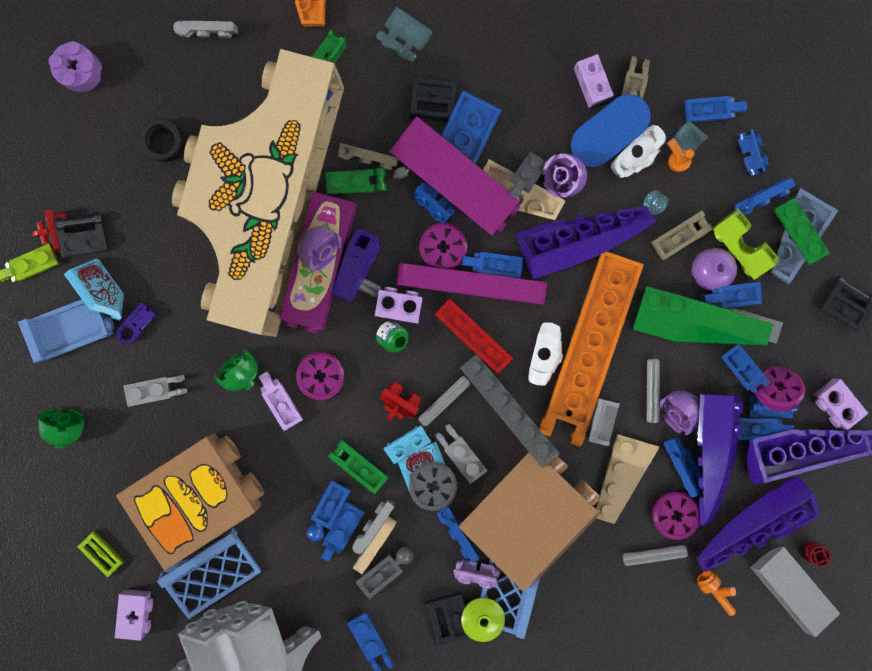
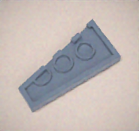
M800 188L795 199L821 238L838 210ZM785 229L776 253L779 260L771 268L770 273L790 284L805 262V259Z

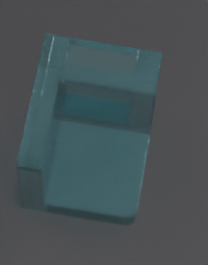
M688 120L672 139L675 138L681 149L685 151L691 149L695 152L706 141L708 136Z

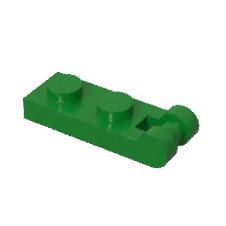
M385 168L325 173L327 195L387 191V184H385L384 178L386 176ZM370 177H376V184L370 185Z
M341 439L337 444L338 447L335 451H331L328 457L373 494H376L389 476L351 447L345 440ZM344 452L350 455L346 461L341 458Z

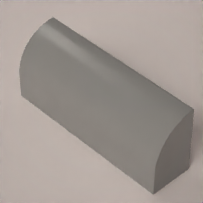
M778 547L769 551L750 567L806 634L817 637L840 614L785 547Z

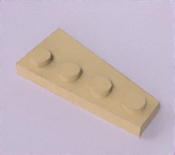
M489 159L483 171L511 192L515 184L510 180L515 173ZM534 184L529 193L522 190L517 198L520 200L518 203L520 209L518 211L553 220L556 219L565 203V200L553 196L536 184Z
M619 434L616 435L599 492L601 498L595 506L601 513L596 519L615 524L658 451L659 446Z

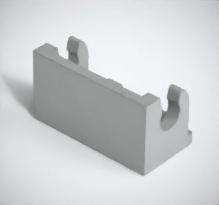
M598 398L585 438L587 441L609 446L619 403Z

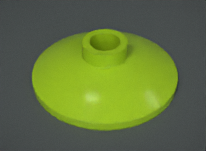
M477 598L469 602L464 608L461 623L465 633L471 639L487 642L495 639L501 633L505 624V616L501 606L496 601L489 598ZM486 618L488 620V623L486 625H481V619Z

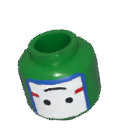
M387 321L377 330L376 340L387 351L396 353L407 345L408 332L396 322Z

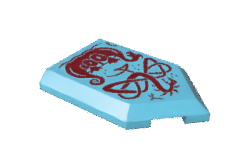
M98 258L74 267L64 274L90 311L102 312L111 315V318L121 319L124 293Z
M437 442L420 448L398 462L408 490L411 475L417 467L426 462L445 464ZM433 480L432 483L427 484L431 492L434 489H439L437 481Z

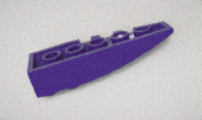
M643 206L618 210L617 214L613 215L606 214V212L598 213L597 217L585 219L584 216L576 217L575 221L564 222V219L555 220L516 233L526 266L533 279L577 265L618 246L655 223V218L649 209Z
M700 394L698 446H702V456L698 457V466L703 468V473L699 478V487L704 493L699 498L700 525H707L713 522L730 481L736 457L738 436L742 432V424L739 423L740 414L743 411L741 396Z
M791 429L750 440L746 462L752 484L767 483L872 455V431Z
M800 476L787 480L775 490L768 491L765 496L743 510L728 523L697 558L702 570L705 572L730 560L732 555L742 556L747 554L748 549L755 545L758 548L766 545V541L775 537L776 540H779L821 516L815 495Z

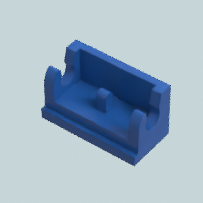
M740 344L721 357L747 390L750 389L753 393H757L758 390L756 388L759 385L768 386L771 384Z

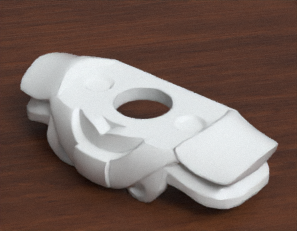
M649 126L643 134L632 141L615 158L611 164L613 173L620 178H624L634 172L638 173L645 167H649L660 152L659 148L665 142L666 136L659 126ZM635 145H639L643 149V153L639 158H635L631 152Z
M543 323L538 333L528 377L529 382L533 384L546 385L552 373H555L559 363L562 362L560 327L556 324ZM541 348H548L550 350L551 356L548 360H541L538 357V351Z

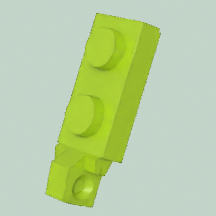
M52 244L44 245L5 263L6 268L0 270V281L4 282L9 279L12 282L23 281L59 265L60 263Z

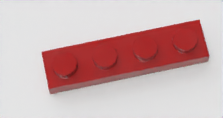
M449 299L435 314L497 374L513 359L452 300Z

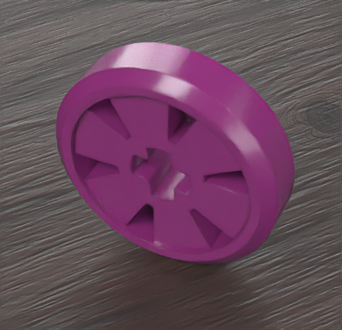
M438 223L429 227L422 235L419 246L420 254L423 261L429 267L452 270L458 267L463 261V256H466L467 241L462 231L456 226L448 223ZM442 241H445V244L450 247L449 250H446V253H441V249H437V245H441Z
M317 352L305 357L299 364L296 373V380L300 390L306 396L315 400H325L336 395L342 388L345 379L344 368L341 362L335 356L325 352ZM317 370L326 373V378H323L324 382L315 379V374H318Z
M780 366L768 367L762 370L771 384L768 386L761 384L756 388L758 392L755 394L758 400L766 407L775 411L795 409L805 395V385L799 375L788 368ZM777 386L782 387V391L777 390Z
M670 491L661 495L656 500L652 509V520L656 529L665 537L674 540L685 539L694 534L700 525V507L690 495L681 491ZM673 511L681 512L682 515L679 516V520L671 518V515H674Z

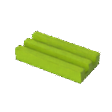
M93 531L78 546L107 578L125 562L96 531ZM92 538H93L117 563H115V562L92 540ZM87 543L111 566V569L86 546Z

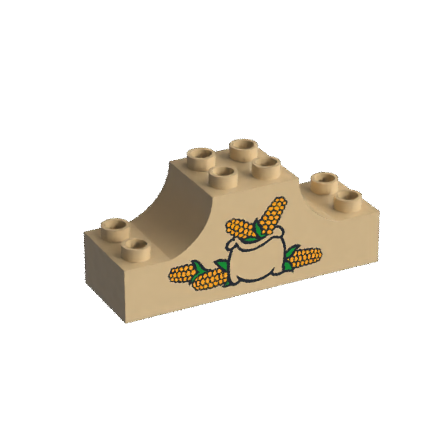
M280 49L277 63L268 61L265 65L262 76V88L268 89L269 93L264 102L253 113L236 123L226 126L202 125L199 137L193 135L189 137L184 151L185 162L191 163L187 181L179 179L172 194V205L179 208L177 215L197 225L206 234L213 245L218 259L220 272L217 283L208 282L201 299V308L209 311L207 320L277 337L281 322L279 317L296 257L299 239L304 227L312 193L317 190L344 90L335 63ZM328 90L334 93L329 101L326 100ZM286 264L291 272L285 270L282 265ZM275 305H277V308L274 312L268 311L269 308L272 309Z

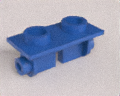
M751 129V135H748L747 132L739 134L740 139H738L742 154L751 152V156L745 157L744 161L747 172L754 176L759 174V169L767 172L766 166H769V161L766 153L762 154L760 146L763 145L760 133H755V130Z
M423 182L416 188L412 197L415 198V201L420 206L426 208L435 220L446 223L449 217L456 212L454 205L444 196L437 201L435 198L440 193L430 184Z
M750 396L749 417L793 418V412L798 410L797 406L790 411H775L763 405L756 396Z

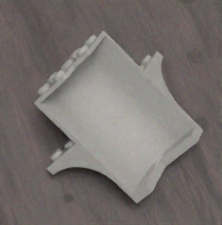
M241 601L235 605L218 610H208L203 614V617L186 625L185 629L179 632L178 635L187 659L178 662L177 666L170 671H302L308 653L316 642L321 639L319 630L302 627L292 637L282 641L272 608Z

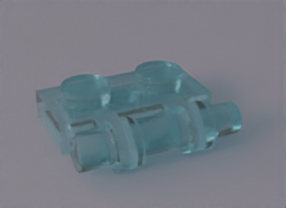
M396 7L384 24L385 28L390 30V32L385 34L380 30L376 38L382 41V45L385 47H390L398 52V56L402 59L406 58L413 62L416 54L410 50L412 47H415L421 51L432 35V31ZM399 36L406 41V44L403 46L394 39Z

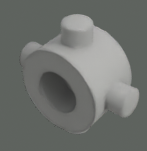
M406 167L396 169L393 177L397 178V180L409 176L408 172H410V169Z

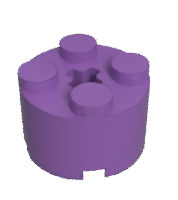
M71 41L59 46L49 58V65L54 78L72 91L88 92L100 82L102 70L100 60L89 49L77 42Z

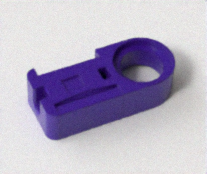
M139 304L117 329L116 335L118 340L122 343L135 342L142 335V330L154 318H157V313L147 304ZM126 327L133 330V337L129 340H126L122 335Z

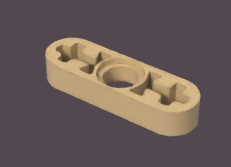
M389 516L386 518L366 550L354 564L353 569L363 574L397 521Z

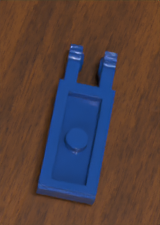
M365 611L349 620L347 625L366 659L370 661L374 671H382L380 664L375 658L380 654L389 669L394 667L393 661L387 652V647L368 613Z

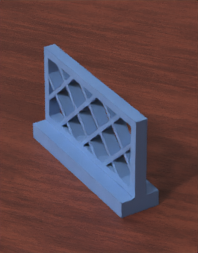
M234 527L160 573L157 582L162 588H166L188 619L261 573V568L238 538V533ZM236 544L241 551L240 556L227 555L228 548ZM212 558L223 559L221 569L208 567L209 561ZM225 560L237 561V571L224 570ZM241 562L250 564L254 570L248 574L239 572ZM194 570L205 571L203 581L190 579L191 572ZM207 572L219 573V582H206ZM222 575L235 576L234 583L231 585L221 584ZM177 581L186 583L185 593L175 591L172 584ZM189 583L202 585L200 595L187 593ZM204 586L217 588L216 595L213 597L203 596ZM186 598L199 600L198 606L190 611L185 604Z
M490 559L489 565L497 566V565L494 564V562ZM506 575L497 580V583H500L501 581L509 577ZM510 578L509 580L514 587L513 590L504 594L498 584L497 589L501 596L494 601L498 602L503 599L509 610L504 612V616L511 612L515 619L514 628L504 625L502 631L515 634L518 638H525L540 578L529 590L522 592V594L519 590L520 588ZM483 588L481 598H489L487 595L488 588ZM516 591L521 599L520 604L511 607L506 597ZM481 619L480 621L481 625H486L488 623V620Z

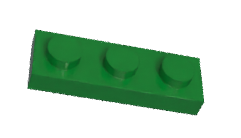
M795 198L774 210L808 265L830 254Z

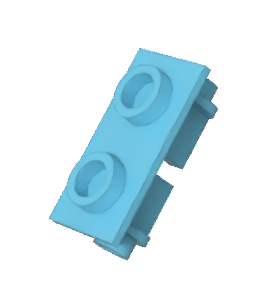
M422 425L419 427L415 426V429L406 433L403 437L387 443L388 446L384 447V450L391 461L396 464L429 444L431 440Z

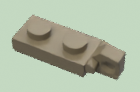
M340 143L338 156L350 160L357 156L359 157V162L371 164V161L380 162L379 167L392 170V166L398 167L399 159L397 157Z

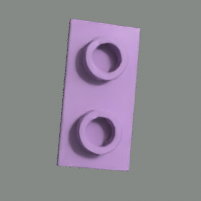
M464 559L457 561L454 575L459 582L464 584L473 582L488 589L492 587L498 588L497 578L500 576V569H497L496 566L481 563L480 571H477V562L472 563Z

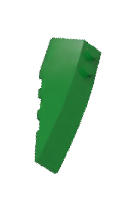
M648 286L644 289L633 330L674 342L766 346L768 345L773 328L771 323Z

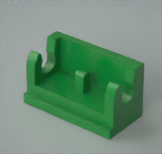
M330 30L312 57L336 63L347 47L346 40L341 36L338 38Z

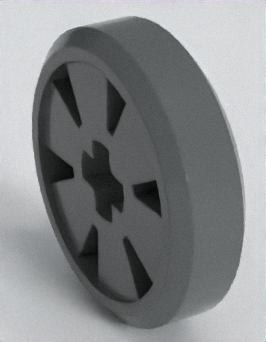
M426 462L417 467L411 475L409 482L410 495L413 501L425 510H441L447 507L456 496V477L445 464ZM433 480L437 481L439 489H434L433 492L429 491L430 487L427 484L432 483Z

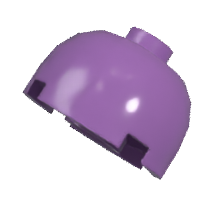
M561 153L554 155L546 162L543 168L542 175H545L544 187L555 197H571L576 195L584 188L587 181L585 164L580 158L572 154Z
M322 226L313 227L303 232L300 236L298 243L299 258L311 271H314V269L322 271L336 258V255L332 254L336 248L340 250L342 239L329 228Z
M710 248L695 257L691 272L698 286L712 291V289L729 286L734 281L737 275V264L735 258L728 251L721 248Z
M674 391L660 401L659 407L660 409L663 408L666 413L662 415L663 418L676 432L681 433L684 431L686 432L685 435H688L699 426L700 399L696 395L687 391Z

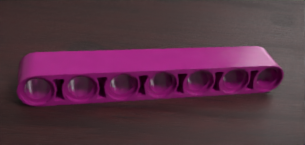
M399 263L396 285L543 305L545 304L547 283L541 281Z

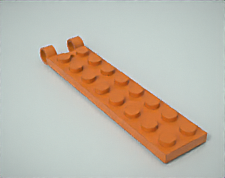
M609 252L600 254L545 417L540 426V430L544 435L550 436L556 419H560L576 425L570 438V444L582 446L644 264ZM568 410L572 412L571 416L566 415Z

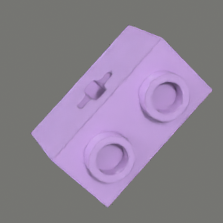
M125 589L119 594L115 638L141 641L149 634L151 620H148L149 612L153 608V599L150 598L151 591Z

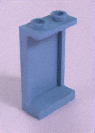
M82 299L35 318L24 319L18 322L34 363L47 361L114 335L112 319L109 316L107 317L105 313L90 311Z

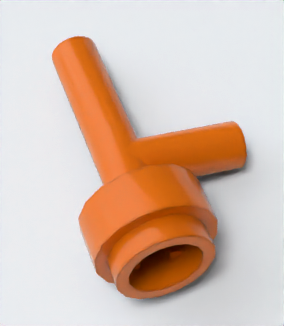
M675 138L667 143L673 151L669 156L668 164L673 171L682 172L690 167L694 151L691 149L687 151L681 149Z
M711 570L701 573L697 578L700 589L705 594L712 593L727 614L733 616L736 610L725 596H735L736 589L734 587L718 588L721 584V579Z

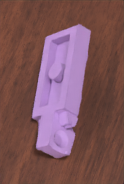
M268 371L258 376L264 385L260 388L262 391L261 395L283 431L302 421L301 414L282 383L278 379L273 380Z

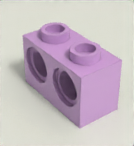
M598 54L576 63L574 71L589 109L610 101L613 97V92Z
M385 287L384 291L379 290L375 316L418 324L423 299L418 297V292L406 291V294L397 293L398 289ZM392 297L394 299L395 305L393 308L385 309L382 302L384 298ZM409 300L416 303V310L412 313H407L404 310V304Z
M831 379L813 394L817 399L815 401L817 406L830 415L829 420L836 428L848 430L868 414L841 379ZM833 391L835 399L830 402L829 394ZM847 408L848 416L844 419L842 413Z

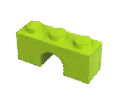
M736 209L717 223L713 228L714 234L720 242H724L728 247V252L742 264L745 274L751 275L755 280L774 267L779 258L766 242L755 248L749 247L744 243L742 235L752 225L742 212Z

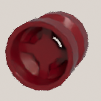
M809 542L802 549L804 559L816 567H825L831 561L829 549L817 542Z

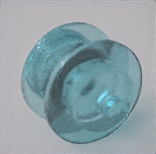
M658 190L650 192L644 199V206L654 215L662 213L668 205V198Z

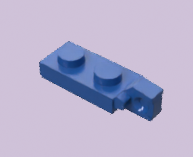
M730 96L688 99L684 101L686 123L728 120L735 118V113H744L747 110V101L734 102V98H730Z
M792 178L780 180L734 204L735 210L739 209L743 215L750 214L756 205L758 207L764 206L771 202L770 198L776 195L779 198L790 193L789 189L796 186Z
M480 252L474 253V257L463 256L462 266L473 267L472 272L521 279L523 257Z
M761 282L733 284L720 287L719 289H712V293L700 295V301L707 304L713 303L714 306L721 308L762 304Z
M740 418L739 423L742 424V432L738 436V440H752L791 429L795 430V425L782 424V419Z
M678 436L668 439L664 442L667 453L670 454V458H672L674 467L678 471L685 489L691 498L698 496L703 491L699 487V478L702 474L689 448L685 449Z
M348 501L345 502L324 538L322 545L326 546V549L321 558L329 562L334 551L339 554L344 549L365 511Z
M449 505L439 510L437 515L440 522L449 526L448 532L454 541L458 540L461 545L460 551L466 560L469 558L472 563L479 560V550L474 542L459 528L461 522L458 517L456 518Z

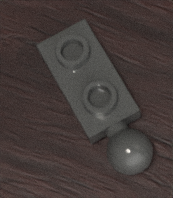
M401 547L398 549L395 558L389 553L357 579L356 584L369 599L372 598L403 572L400 565L409 564L412 561V550L408 547Z

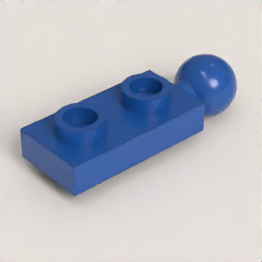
M331 480L311 517V520L315 521L316 524L311 525L307 530L309 540L318 542L323 538V527L331 528L351 489Z

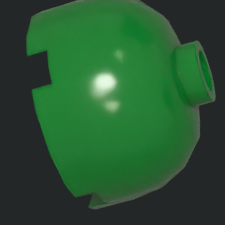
M247 349L242 350L244 353L242 356L236 354L219 369L221 372L219 377L215 374L214 380L225 390L239 392L245 389L247 391L255 385L254 379L258 374V365L253 355Z
M58 408L45 410L39 415L38 431L44 441L56 448H64L71 445L82 435L84 416L78 411L65 408V412H58Z

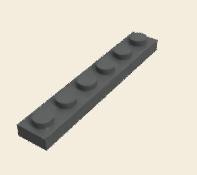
M477 354L460 367L542 468L560 454Z

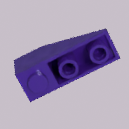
M361 229L356 230L344 255L332 295L352 302L381 249L376 235Z

